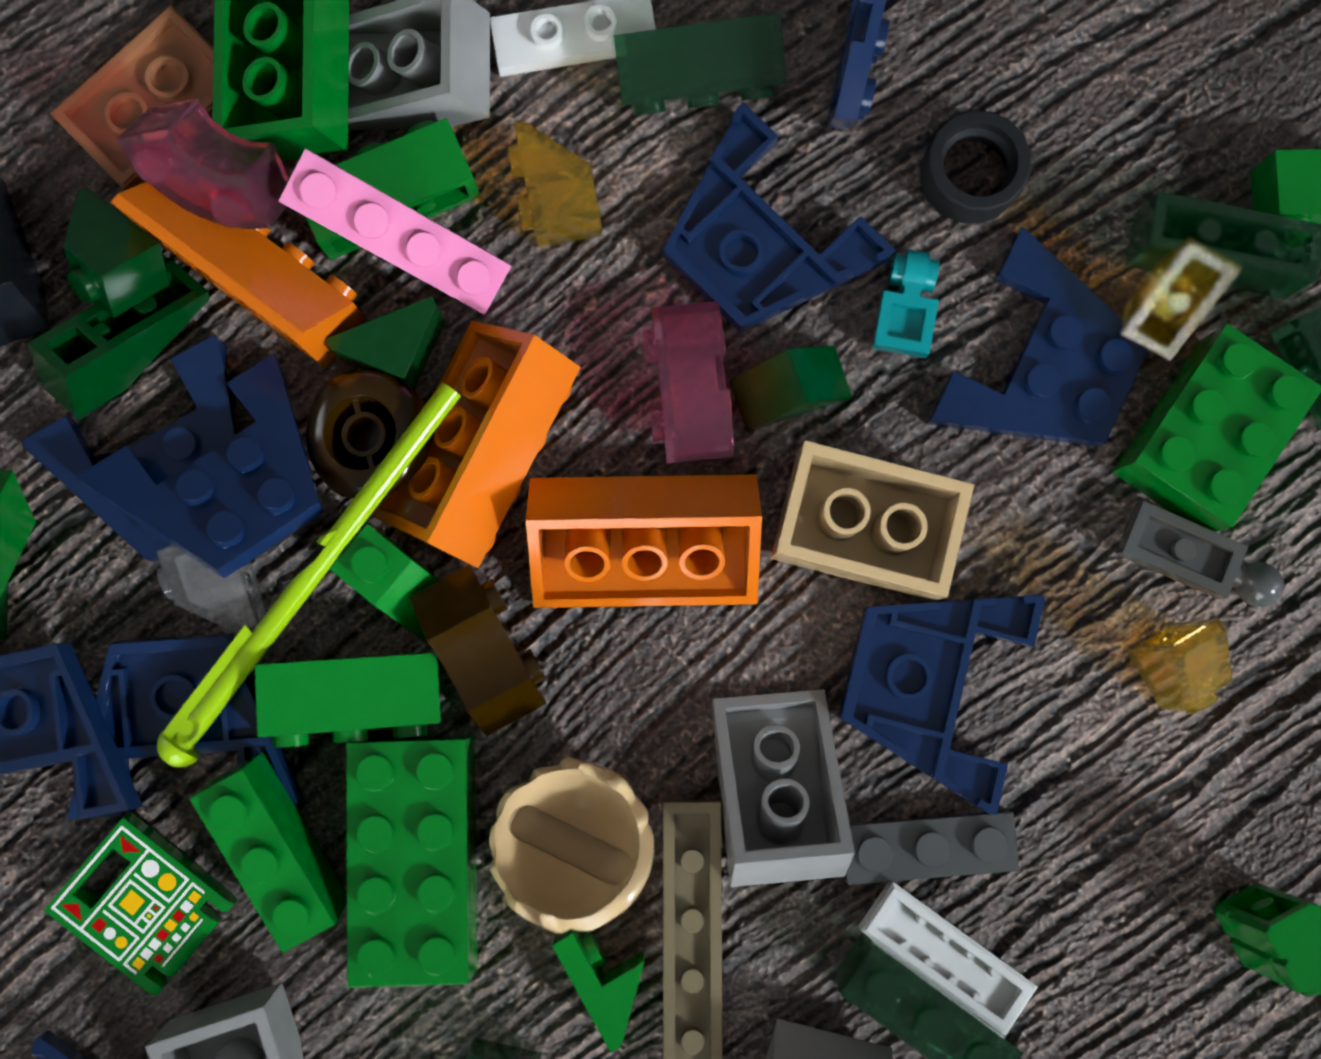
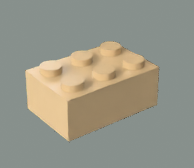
M804 441L796 453L770 559L930 601L948 598L975 484Z

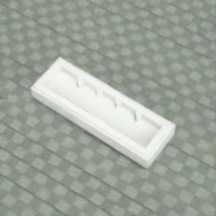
M594 0L490 17L500 77L658 51V37L651 0Z
M893 881L887 883L858 926L861 932L1004 1036L1007 1035L1038 988L1026 977Z

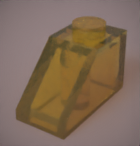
M1190 237L1156 263L1127 303L1124 310L1121 335L1171 361L1241 272L1242 265Z
M1220 619L1172 623L1126 651L1158 705L1163 710L1185 711L1187 714L1199 712L1214 704L1219 699L1215 692L1233 681L1227 630Z

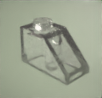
M173 545L157 550L162 567L157 569L160 587L168 599L174 600L176 606L236 633H239L245 624L253 631L267 613L268 609L251 561L226 578H222Z

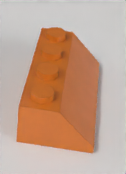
M174 170L122 191L114 197L111 203L133 223L157 240L163 248L324 369L336 355L330 349L326 338L359 326L365 318L353 303L358 295L349 286L332 274L326 281L321 279L310 270L314 262L305 253L288 241L282 248L277 246L267 238L271 230L262 221L245 209L238 216L224 206L228 198L201 176L193 183L180 172Z
M471 320L436 388L437 390L441 383L444 382L461 395L460 399L434 431L430 453L420 470L403 486L386 495L370 516L479 569L486 553L489 552L495 542L496 533L511 504L518 497L522 482L537 453L543 448L553 421L562 404L568 399L572 390V384L581 367L534 334Z
M757 474L530 478L526 530L533 608L757 604L762 511Z

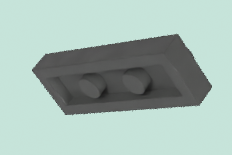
M1009 810L998 811L997 815L977 812L849 823L855 854L844 877V882L847 885L1020 871L1014 812Z

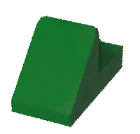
M572 929L563 933H557L552 947L610 1053L622 1046L644 966V951L637 953L603 973L601 967L607 964V960L598 941L591 932L584 936L581 931Z

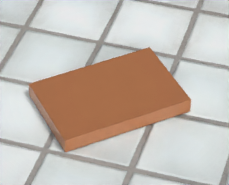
M170 5L50 114L124 190L145 183L212 122L214 47Z

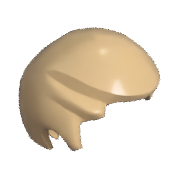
M565 757L556 766L534 769L528 782L509 788L501 798L496 811V821L490 830L489 844L493 857L490 872L504 892L508 906L526 920L545 930L556 933H563L569 929L584 932L595 930L624 912L638 897L646 884L654 857V837L652 829L647 823L648 812L642 801L635 796L630 784L617 772L583 760Z

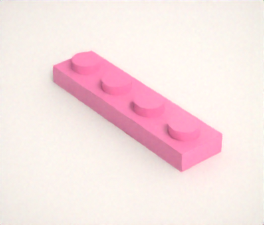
M307 148L304 150L279 199L280 203L484 315L511 268V265Z

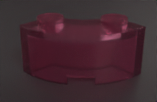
M198 99L149 108L116 139L125 155L133 164L136 173L143 180L152 184L159 192L180 207L201 218L230 228L264 229L270 228L287 207L280 203L279 199L289 181V177L273 143L250 142L230 134L211 119Z
M718 301L651 307L653 329L642 330L645 364L656 363L660 407L650 408L653 442L664 441L667 463L734 457L730 389H726L723 363L726 349Z

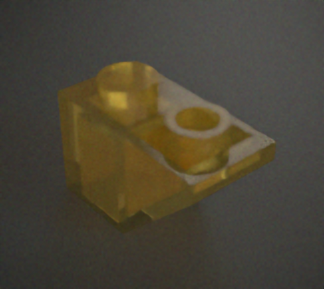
M527 122L514 123L518 144L507 145L513 178L524 177L528 195L517 198L523 231L534 230L539 248L602 236L601 217L590 164Z

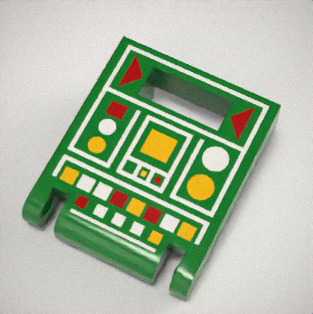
M131 812L119 821L43 911L147 993L157 996L168 984L164 975L173 977L222 920L220 915L205 904L206 901H209L219 910L228 912L237 902V898L231 891ZM115 850L127 859L130 864L101 897L91 888L83 886Z

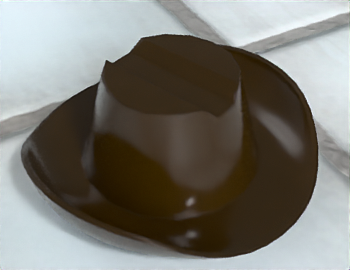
M368 369L353 370L334 377L316 395L307 421L306 446L316 473L335 493L354 499L425 406V403L409 385L381 371ZM433 434L386 495L403 486L420 470L430 453Z

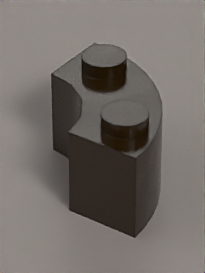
M469 564L408 597L427 642L451 678L468 714L486 736L547 704L538 686V683L545 680L546 676L533 651L528 649L521 653L500 615L508 607L492 579L482 584Z

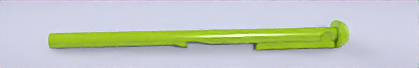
M444 382L441 383L328 533L318 538L316 543L325 547L316 559L289 582L253 631L247 624L243 626L165 730L161 731L157 740V751L165 763L173 767H187L200 759L201 754L195 748V745L460 399L461 395Z

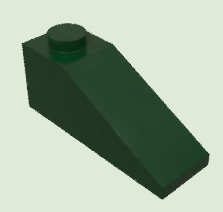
M173 260L165 264L170 285L117 317L113 318L97 304H94L28 342L41 386L77 420L124 392L209 301V291Z

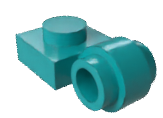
M907 249L905 254L895 252L890 268L888 285L898 287V293L884 290L881 295L872 349L925 359L930 354L939 300L920 297L922 292L933 293L938 277L939 260L930 259V253Z

